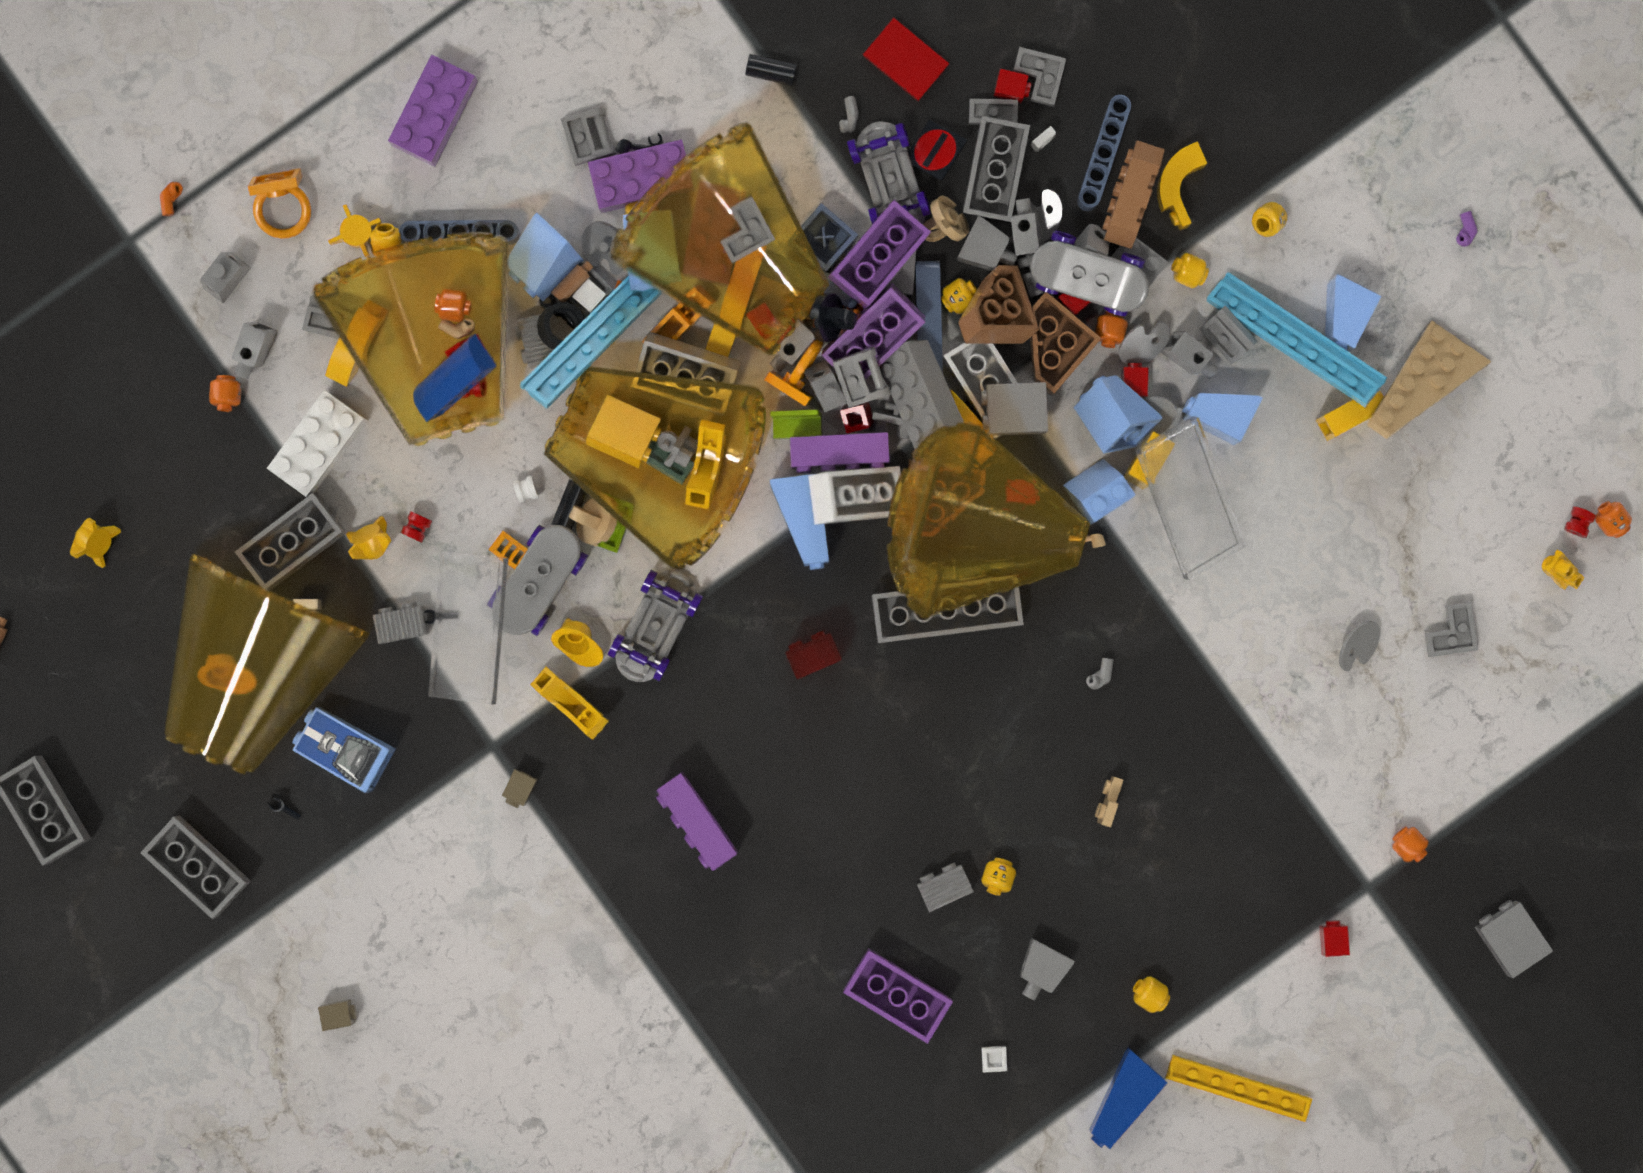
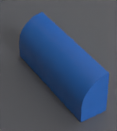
M473 334L415 387L413 392L414 403L426 422L442 416L497 367L476 334Z

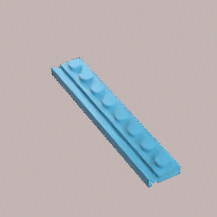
M1229 272L1226 273L1224 279L1217 284L1207 297L1208 303L1218 310L1226 306L1245 328L1365 408L1387 381L1386 376Z
M628 275L520 383V388L526 390L532 398L548 409L667 288L631 291Z

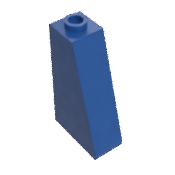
M1130 1048L1125 1051L1089 1129L1093 1134L1091 1139L1101 1148L1105 1145L1111 1149L1167 1085L1166 1080Z

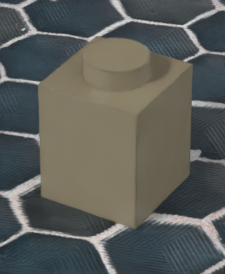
M514 769L502 794L503 797L507 798L505 802L516 808L519 805L526 806L538 779L523 771Z
M351 999L323 1004L318 1007L322 1031L352 1026L355 1023L354 1019H357V1009L355 1004H351Z

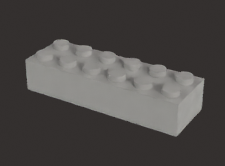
M1018 577L871 595L877 644L1024 625Z

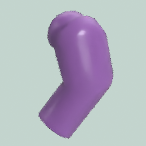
M1471 211L1460 214L1463 228L1457 235L1456 242L1463 247L1470 245L1478 232Z

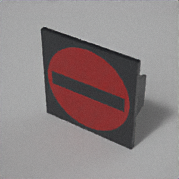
M928 120L908 152L911 164L943 181L968 140Z

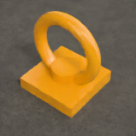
M300 168L255 176L248 185L249 195H256L253 202L254 219L260 229L272 237L280 239L294 237L300 234L310 221V201L304 191L298 187L302 179ZM291 193L298 199L301 205L302 212L299 221L288 229H278L271 226L263 215L262 208L265 199Z
M815 339L792 373L787 371L785 376L782 377L775 371H770L764 380L803 406H808L814 397L802 390L806 384L802 379L805 376L804 371L812 366L821 351L823 342Z

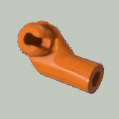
M179 182L169 183L160 193L162 216L174 215L173 202L183 191V187Z

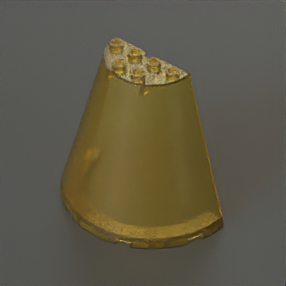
M745 122L731 127L725 137L719 133L705 141L673 166L675 170L671 172L672 175L667 180L661 177L641 197L625 219L628 221L627 227L624 230L618 229L611 245L610 256L620 268L767 355H774L781 348L780 344L783 340L792 335L796 330V320H802L809 315L810 308L816 297L823 296L824 291L830 284L752 126ZM752 195L775 240L732 263L720 240L741 229L730 207Z
M462 232L447 234V238H439L437 241H433L432 237L413 240L387 249L378 250L375 252L376 257H367L366 260H362L360 257L350 261L322 277V284L321 282L315 284L313 295L316 302L409 445H424L430 439L449 438L455 430L461 429L462 433L474 431L478 426H494L500 420H504L509 245L505 237L497 235L494 238L493 234L489 232ZM444 289L463 291L467 294V300L472 301L470 315H465L464 318L472 319L475 323V331L471 335L456 339L438 328L442 319L434 311L437 294H441ZM473 334H478L489 355L497 365L486 376V396L477 398L474 395H470L469 398H461L442 416L426 422L414 403L413 392L415 387L447 359L444 351L456 343L471 337Z
M590 366L576 380L573 393H570L567 397L565 405L568 407V410L564 416L560 415L557 418L555 431L552 437L548 438L545 443L544 455L666 565L677 570H683L686 564L694 565L711 549L721 536L718 533L719 527L722 528L724 520L730 522L745 494L754 469L749 466L751 461L753 462L754 460L753 455H759L765 431L766 408L760 405L763 404L764 396L760 389L754 386ZM607 395L660 418L659 427L662 428V432L671 431L677 437L680 436L685 426L692 429L689 436L698 440L701 420L725 425L724 435L726 436L724 454L709 510L685 504L686 487L691 473L683 485L643 461L640 467L637 468L586 445L587 435ZM697 450L695 451L693 457H691L690 459L693 462H695Z
M192 553L189 559L165 723V739L179 745L180 743L184 745L182 750L190 754L205 755L204 760L212 764L223 765L225 763L232 766V770L244 775L246 771L254 772L367 640L370 633L350 623L335 620L332 617L266 590L217 566L215 562Z

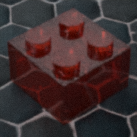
M821 631L810 636L812 641L806 644L798 641L788 646L789 651L785 653L796 679H800L842 660L830 633L825 635V632Z

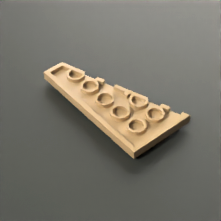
M1431 321L1378 405L1367 426L1388 439L1429 407L1439 402L1462 383L1487 367L1491 361L1434 321Z

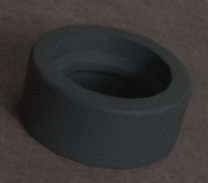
M559 302L545 309L539 316L537 322L538 335L549 348L555 349L563 341L558 339L550 329L549 321L553 314H565L570 318L574 329L585 319L582 312L575 305Z

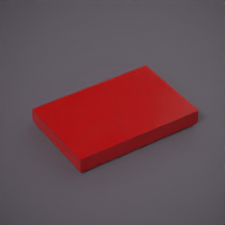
M895 18L890 21L863 54V57L918 102L949 66L946 60Z

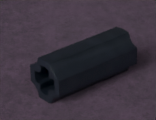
M749 54L745 75L792 86L797 65Z
M569 479L552 525H562L572 531L575 521L569 518V514L574 505L582 506L589 488L588 486Z

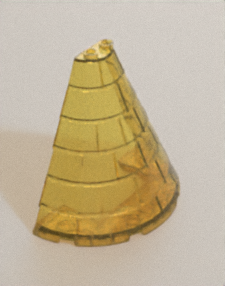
M959 422L952 427L943 426L927 436L912 453L913 462L909 469L902 470L892 496L887 527L892 528V541L887 544L890 571L899 593L906 595L909 600L907 603L908 607L916 614L928 619V617L945 610H954L995 593H1004L1079 565L1090 522L1036 474L1029 471L981 426Z

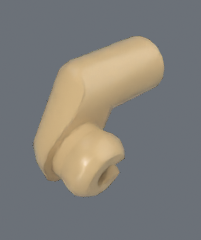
M469 318L457 324L442 320L438 328L452 337L460 339L471 335L475 331V323Z

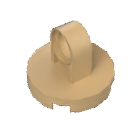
M942 195L931 202L930 207L933 217L923 225L929 231L937 230L931 232L926 237V240L929 242L939 241L946 235L958 242L964 239L970 231L964 214L958 215L954 209L957 205L946 196Z
M600 497L590 499L582 508L574 505L569 514V518L576 521V531L579 539L592 546H599L598 543L601 541L606 542L609 540L617 524V518H614L613 511L616 510V507L611 501Z

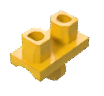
M1556 550L1555 555L1546 557L1542 562L1543 572L1550 576L1564 590H1566L1568 585L1578 589L1584 580V576L1578 573L1579 570L1559 550Z

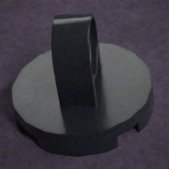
M823 293V296L816 297L812 305L810 319H814L815 328H811V332L818 341L832 342L838 337L841 329H854L858 316L855 312L844 309L839 296L836 294Z

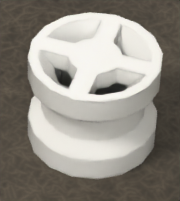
M532 475L527 476L522 481L518 479L513 480L520 504L529 498H539Z

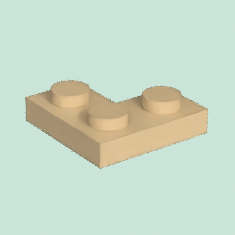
M1112 776L1111 780H1106L1102 791L1103 794H1106L1103 804H1098L1095 812V817L1098 818L1097 822L1102 825L1112 826L1118 807L1116 802L1123 783L1122 779Z

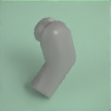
M854 96L844 99L847 120H840L839 122L842 133L848 131L851 133L856 127L859 112Z
M1102 658L1100 670L1087 677L1086 683L1091 689H1099L1111 681L1114 659Z

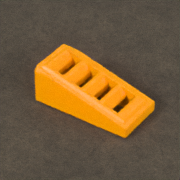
M502 531L488 550L515 570L528 549L505 531ZM507 539L509 542L500 553L497 549ZM514 544L516 546V549L513 551L510 557L507 558L505 555ZM520 550L523 551L524 554L516 564L512 562Z

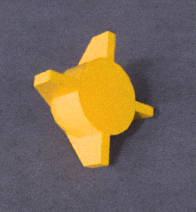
M345 204L343 209L347 218L340 225V235L329 239L328 242L330 245L345 242L353 248H361L364 256L367 258L370 256L366 246L370 243V234L382 221L380 218L369 222L361 215H352L348 205Z
M380 516L373 524L366 525L356 532L346 533L347 538L353 544L348 550L352 559L375 560L385 553L392 540L388 533H386L387 522L383 516Z
M86 519L76 531L70 555L77 559L86 554L94 560L96 565L101 568L105 567L103 555L110 548L111 538L121 533V529L116 526L101 527L93 519Z

